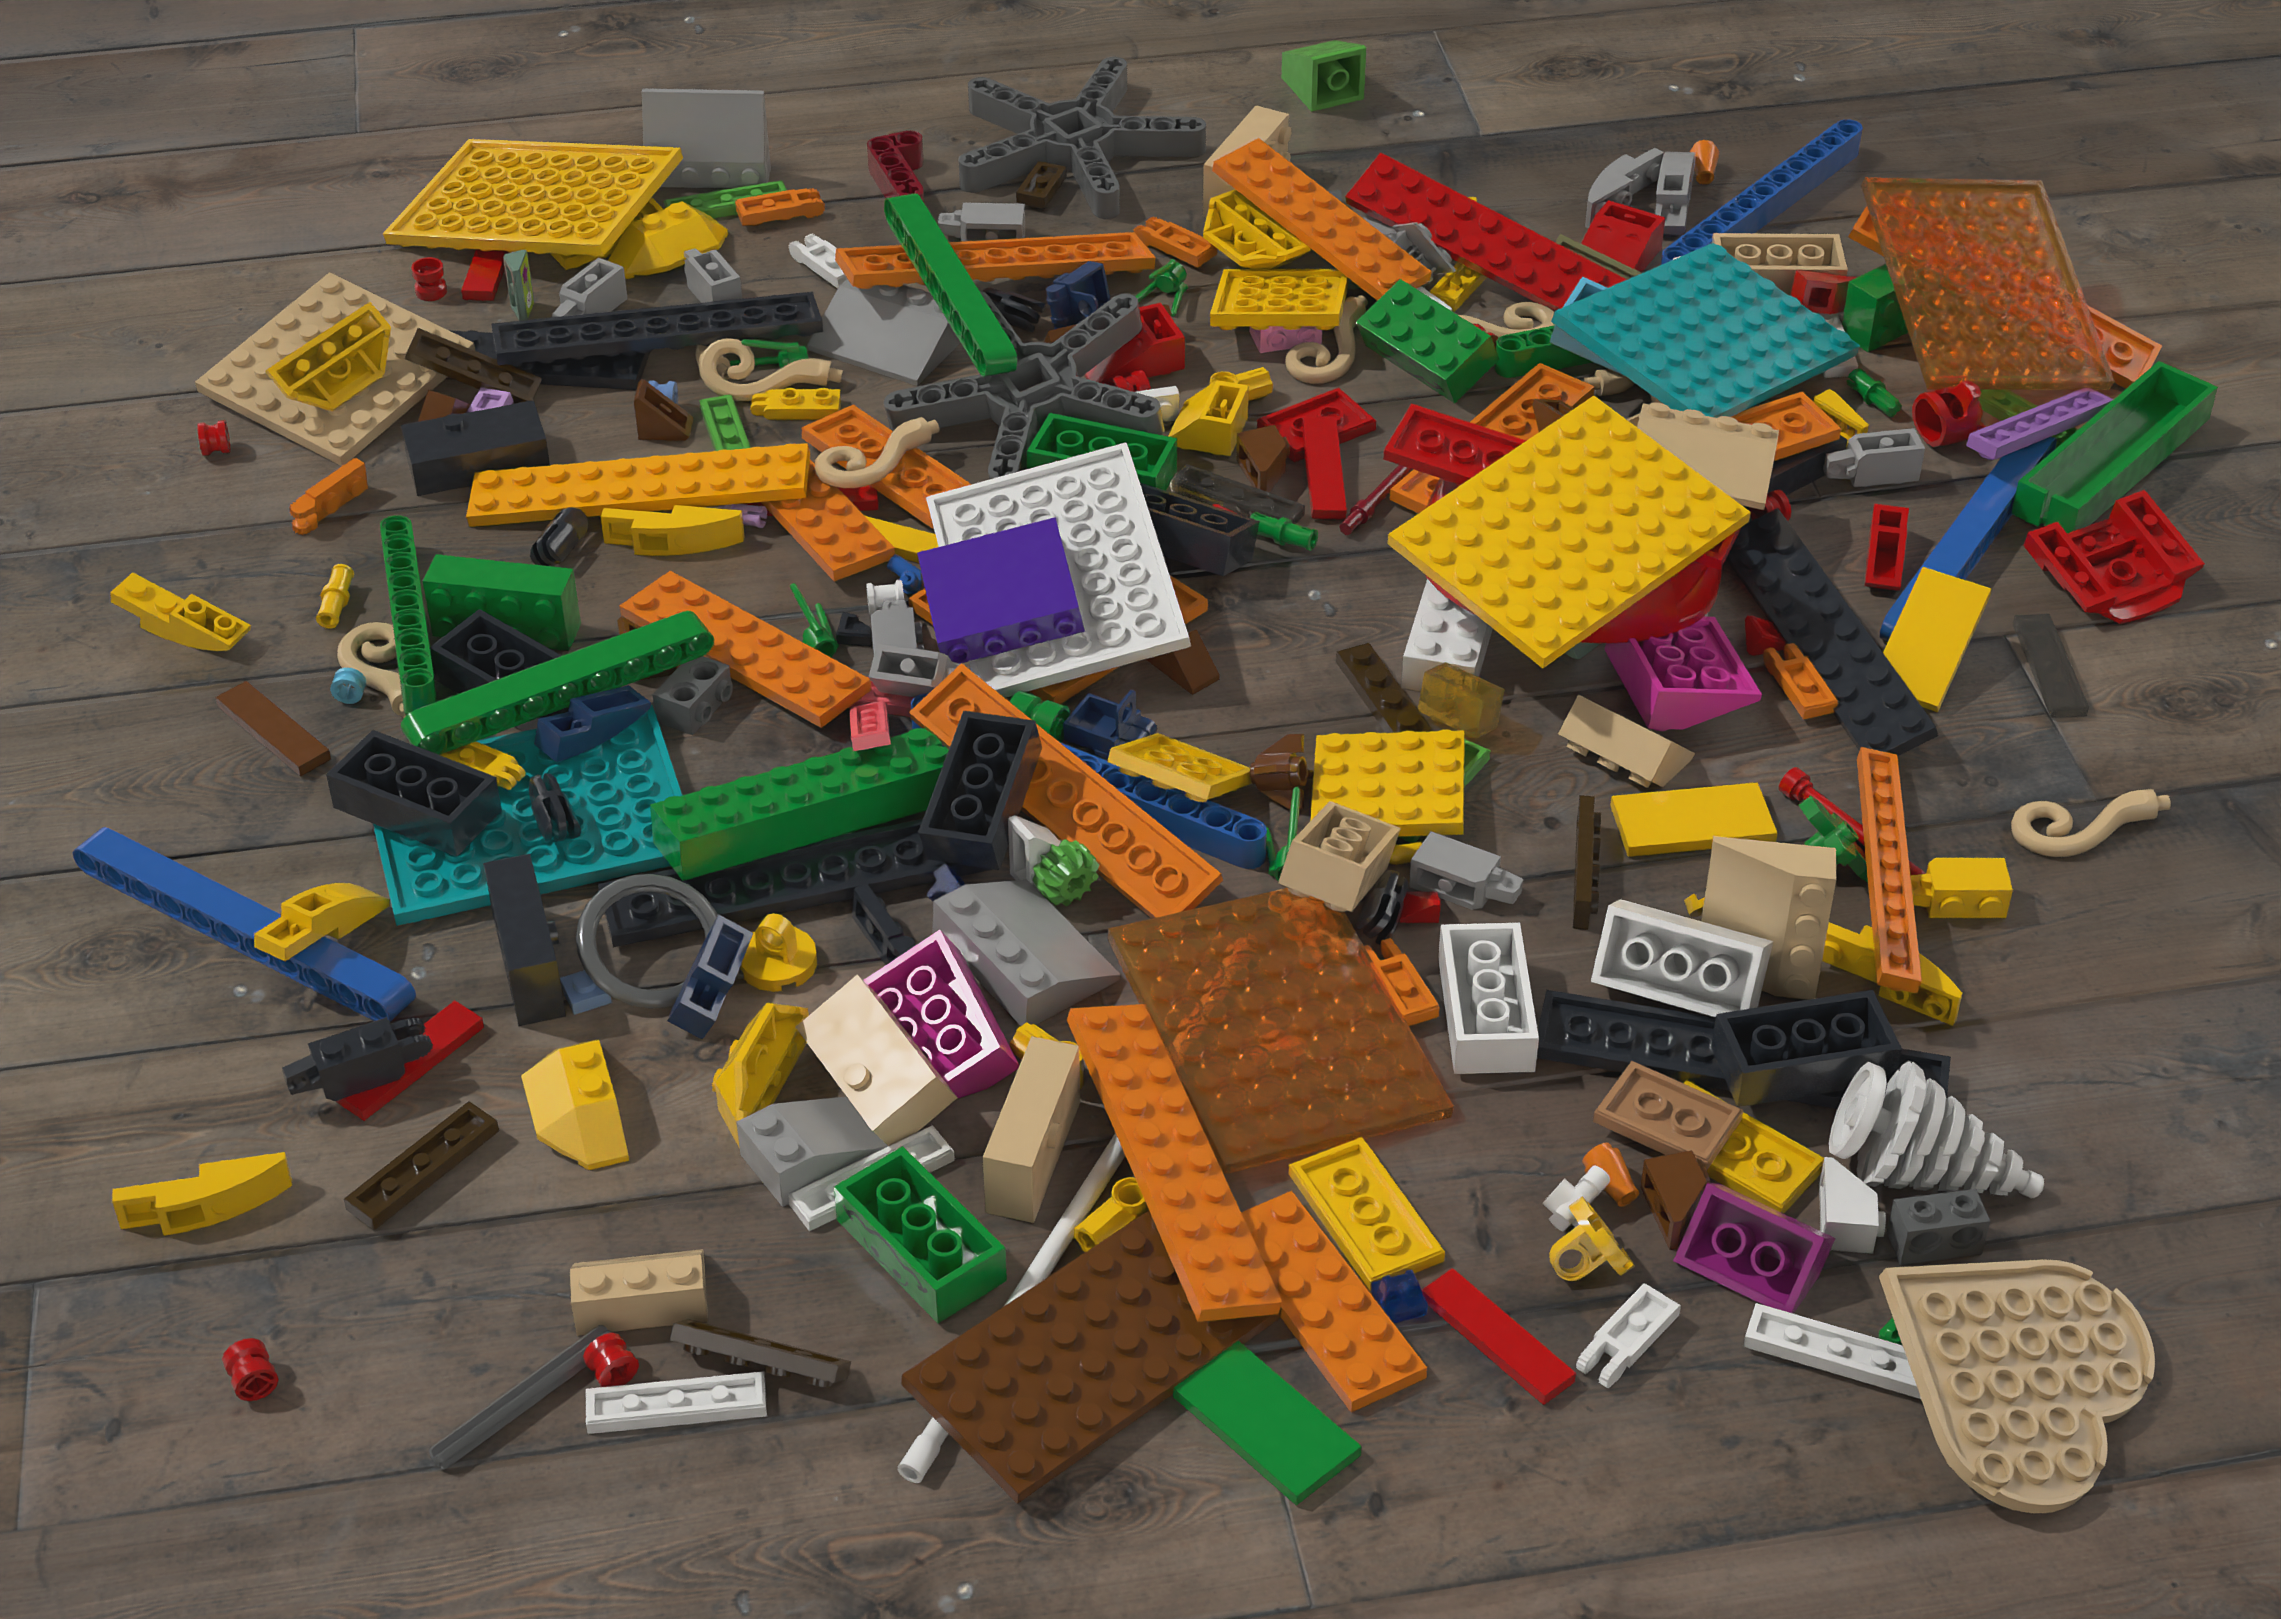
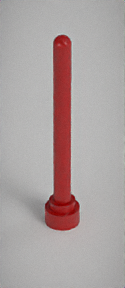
M1794 767L1783 776L1779 784V791L1791 800L1797 799L1798 801H1803L1810 795L1813 796L1831 815L1836 813L1846 821L1858 835L1859 839L1857 841L1864 845L1863 825L1813 788L1809 775L1798 767ZM1909 860L1910 876L1926 874Z

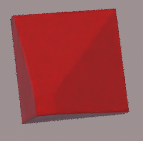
M1747 615L1745 618L1747 652L1750 655H1761L1765 649L1774 648L1776 651L1784 650V646L1787 645L1786 641L1772 622Z
M1437 891L1406 893L1400 923H1439L1440 898Z

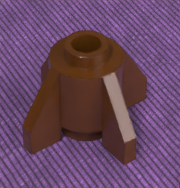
M1304 734L1285 735L1256 757L1255 762H1252L1250 765L1252 784H1256L1261 793L1287 809H1291L1293 789L1298 786H1305L1307 779H1313L1314 771L1307 768L1305 758L1295 754L1304 753ZM1300 789L1299 809H1304V790Z

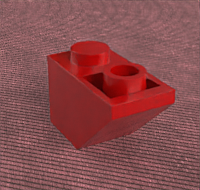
M1796 270L1790 296L1797 298L1800 304L1813 313L1831 315L1844 312L1849 281L1857 277Z

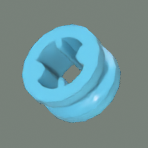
M339 669L335 672L330 687L331 694L342 703H356L362 698L367 683L366 678L356 669Z

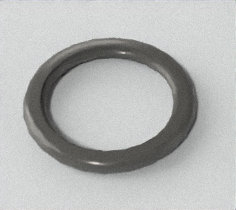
M644 874L616 880L593 896L586 904L578 920L576 944L583 968L601 990L616 1000L631 1006L648 1009L672 1007L684 982L668 989L646 990L635 988L620 981L604 966L597 952V926L603 914L613 903L623 897L645 892L665 894L687 905L700 919L705 931V937H707L718 914L701 893L690 885L672 877Z

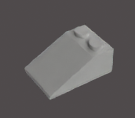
M847 1097L771 1104L736 1122L740 1155L782 1207L789 1204L788 1194L888 1147L870 1129Z

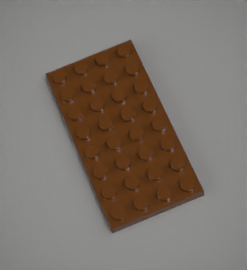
M1148 1210L904 1372L901 1385L1018 1504L1173 1395V1388L1235 1342L1240 1341L1242 1344H1245L1280 1319L1282 1308L1280 1307L1279 1313L1275 1315L1197 1322L1158 1229Z

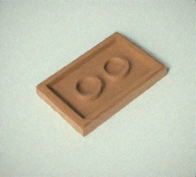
M1631 1061L1595 1110L1593 1122L1665 1155L1692 1150L1699 1166H1705L1708 1170L1741 1122L1743 1110Z

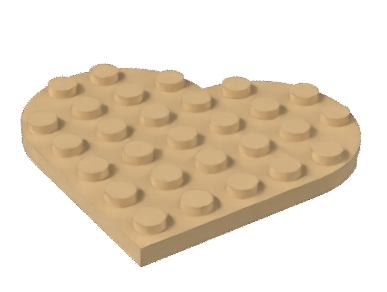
M2026 1260L1885 1268L1879 1279L1932 1432L1947 1464L1976 1492L2011 1510L2027 1513H2049L2065 1509L2079 1501L2094 1486L2101 1469L2106 1463L2108 1446L2104 1424L2127 1414L2142 1399L2148 1384L2153 1379L2155 1369L2153 1343L2145 1322L2133 1304L2117 1288L2112 1292L2102 1283L2091 1277L2092 1271L2065 1261Z

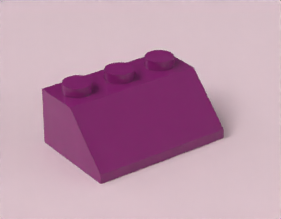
M1707 1183L1673 1261L1765 1306L1794 1314L1818 1279L1836 1238L1726 1186Z

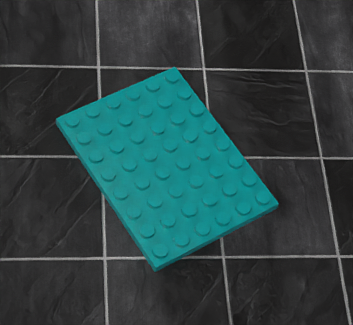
M1714 243L1560 308L1554 312L1551 320L1560 329L1670 409L1679 411L1687 409L1702 412L1704 416L1714 418L1720 416L1732 417L1855 357L1860 348V345L1850 339L1847 333L1827 323L1824 317L1807 309L1800 304L1797 298L1787 295L1777 288L1774 282L1763 278L1754 272L1748 264L1737 260L1727 253L1724 247Z
M653 705L638 720L613 738L578 756L555 762L534 745L536 729L476 741L513 756L517 760L518 765L525 770L526 775L523 779L517 781V784L511 790L498 786L502 811L457 857L373 824L396 926L490 906L483 865L486 862L530 854L540 894L671 866L653 843L650 804L664 801L671 796H682ZM547 773L552 774L557 779L561 791L568 797L580 824L581 834L579 837L570 839L567 832L566 839L563 841H555L553 837L549 843L544 841L531 809L529 781L533 776L539 774L543 779V775Z

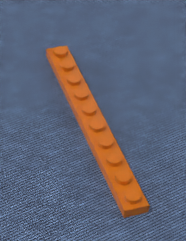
M1861 747L1857 756L1877 985L1894 991L1903 990L1917 993L1922 977L1898 757L1896 754Z

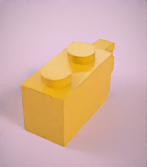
M1934 858L1928 863L1926 874L1911 876L1914 906L1926 907L1929 918L2007 917L2013 889L2005 858Z

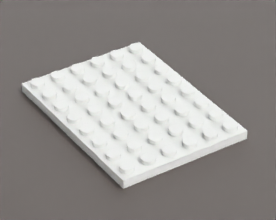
M1127 442L926 497L939 547L1056 517L1085 632L969 661L971 671L1004 698L1012 696L1018 691H1031L1191 647L1189 635Z

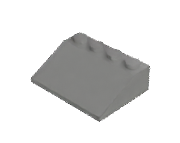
M642 89L643 146L681 148L683 155L682 161L660 187L738 188L768 183L771 164L764 91Z
M846 279L839 286L822 317L823 332L814 333L807 347L809 351L918 386L961 342L931 293L906 285L901 287L875 285L870 289H860L853 287L849 280Z
M1027 879L967 884L933 901L932 933L934 934L941 930L961 951L973 976L1020 1026L1026 1022L1030 1025H1037L1119 981L1121 978V974Z

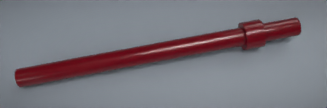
M1398 465L1366 499L1359 500L1351 508L1350 515L1339 526L1340 531L1345 535H1349L1359 524L1366 523L1374 515V509L1389 495L1390 489L1413 469Z

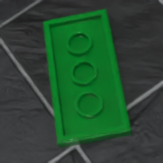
M1240 1341L1235 1342L1173 1388V1398L1296 1506L1361 1456L1362 1446Z

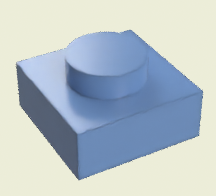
M585 970L560 978L562 991L574 1015L612 1003L611 996L601 990Z

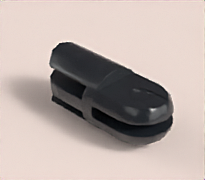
M990 287L981 291L990 297L1009 325L1032 333L1035 330L1032 324H1037L1041 318L1037 312L1043 313L1046 308V304L1012 291L1005 293Z
M568 507L561 510L531 547V561L535 565L542 566L562 563L588 530L589 524L586 514L576 507Z
M547 773L543 775V779L539 774L533 776L529 781L531 809L544 841L549 843L552 837L555 841H563L566 839L567 832L570 839L579 837L581 834L580 824L568 797L561 791L557 779L552 774Z
M1388 870L1377 880L1373 889L1367 894L1356 923L1357 929L1364 927L1363 933L1369 938L1377 936L1376 943L1379 945L1382 940L1393 939L1404 909L1403 901L1408 890L1407 879L1404 876L1398 878L1399 872L1394 870Z

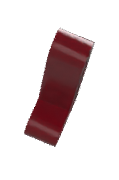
M908 130L870 139L867 142L868 170L884 197L890 198L918 193L924 202L923 186L913 172L920 169L924 164L922 135L919 132Z

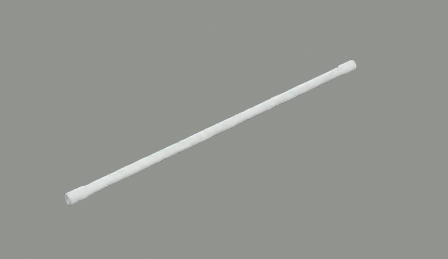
M1238 940L1221 964V970L1168 1050V1055L1177 1074L1234 984L1243 976L1255 957L1256 949L1248 941ZM1116 1133L1005 1305L1049 1277L1072 1241L1074 1228L1087 1217L1125 1157ZM933 1417L923 1433L915 1439L898 1466L900 1475L912 1483L921 1482L939 1454L942 1443L949 1434Z

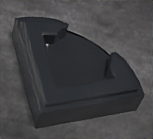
M842 612L836 640L838 644L872 647V631L870 626L859 620V616Z

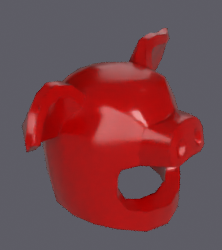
M1942 373L1938 374L1935 378L1934 389L1920 394L1912 406V418L1922 439L1932 447H1940L1966 441L1970 433L1985 428L1986 426L1981 422L1983 410L1979 401L1981 396L1980 388L1974 382L1968 380L1962 381L1957 385L1949 376Z

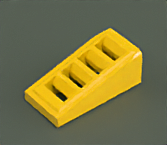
M1828 389L1814 397V403L1841 427L1840 435L1847 439V445L1848 440L1855 435V430H1857V434L1868 433L1869 425L1836 392Z

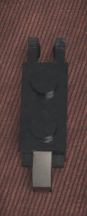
M385 1017L308 1043L310 1055L282 1067L290 1094L293 1095L322 1088L326 1099L338 1101L399 1080L406 1072L405 1063L417 1060L419 1057H424L433 1049L429 1036L423 1035L426 1029L424 1023L419 1018L413 1017L412 1019H404L390 1024L388 1018Z

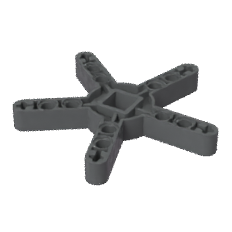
M1121 57L1105 58L1076 99L1061 100L1053 103H1047L986 77L974 78L968 82L969 112L976 117L1017 134L962 154L959 157L960 188L969 193L980 192L1029 174L1037 162L1041 161L1067 167V172L1073 173L1092 213L1101 219L1115 218L1120 213V185L1108 162L1114 156H1201L1206 151V122L1198 117L1115 116L1112 112L1127 91V61Z
M980 291L1015 348L1017 354L1016 371L982 377L979 374L897 390L888 394L884 399V407L892 431L901 424L920 417L924 418L927 422L936 420L939 428L991 418L1000 428L988 467L989 479L1027 470V450L1049 413L1163 435L1164 433L1160 402L1156 398L1081 378L1142 330L1138 300L1131 294H1120L1113 297L1054 343L1050 344L1044 342L1022 343L990 297L985 292Z

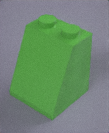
M1333 40L1282 52L1281 78L1311 112L1363 100L1366 47L1361 44Z

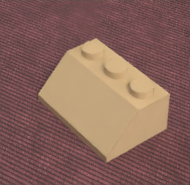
M1580 695L1577 696L1558 733L1569 739L1566 747L1584 756H1587L1589 750L1600 755L1597 761L1599 764L1615 772L1621 766L1631 771L1629 779L1647 788L1651 782L1664 787L1695 755L1694 752Z
M703 1249L574 1263L570 1268L571 1306L577 1336L586 1335L598 1325H604L611 1332L671 1326L675 1322L687 1319L698 1322L708 1321Z

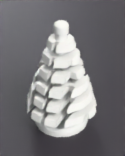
M1908 1061L1903 1064L1900 1071L1897 1070L1888 1084L1884 1069L1867 1062L1853 1077L1836 1112L1830 1133L1829 1152L1842 1159H1847L1859 1150L1857 1175L1867 1186L1876 1187L1884 1183V1186H1888V1188L1901 1189L1909 1184V1187H1914L1913 1189L1926 1191L1933 1188L1934 1184L1940 1181L1938 1191H1958V1188L1964 1185V1190L1976 1189L1978 1193H1983V1190H1987L1990 1185V1194L2008 1196V1192L2017 1189L2019 1193L2030 1198L2038 1197L2044 1187L2042 1175L2030 1170H2022L2023 1159L2015 1151L2008 1149L2007 1155L2003 1154L2004 1141L1994 1133H1986V1137H1984L1985 1132L1982 1131L1983 1122L1973 1114L1965 1116V1109L1962 1107V1104L1952 1096L1946 1098L1944 1088L1935 1080H1925L1924 1071L1914 1062Z

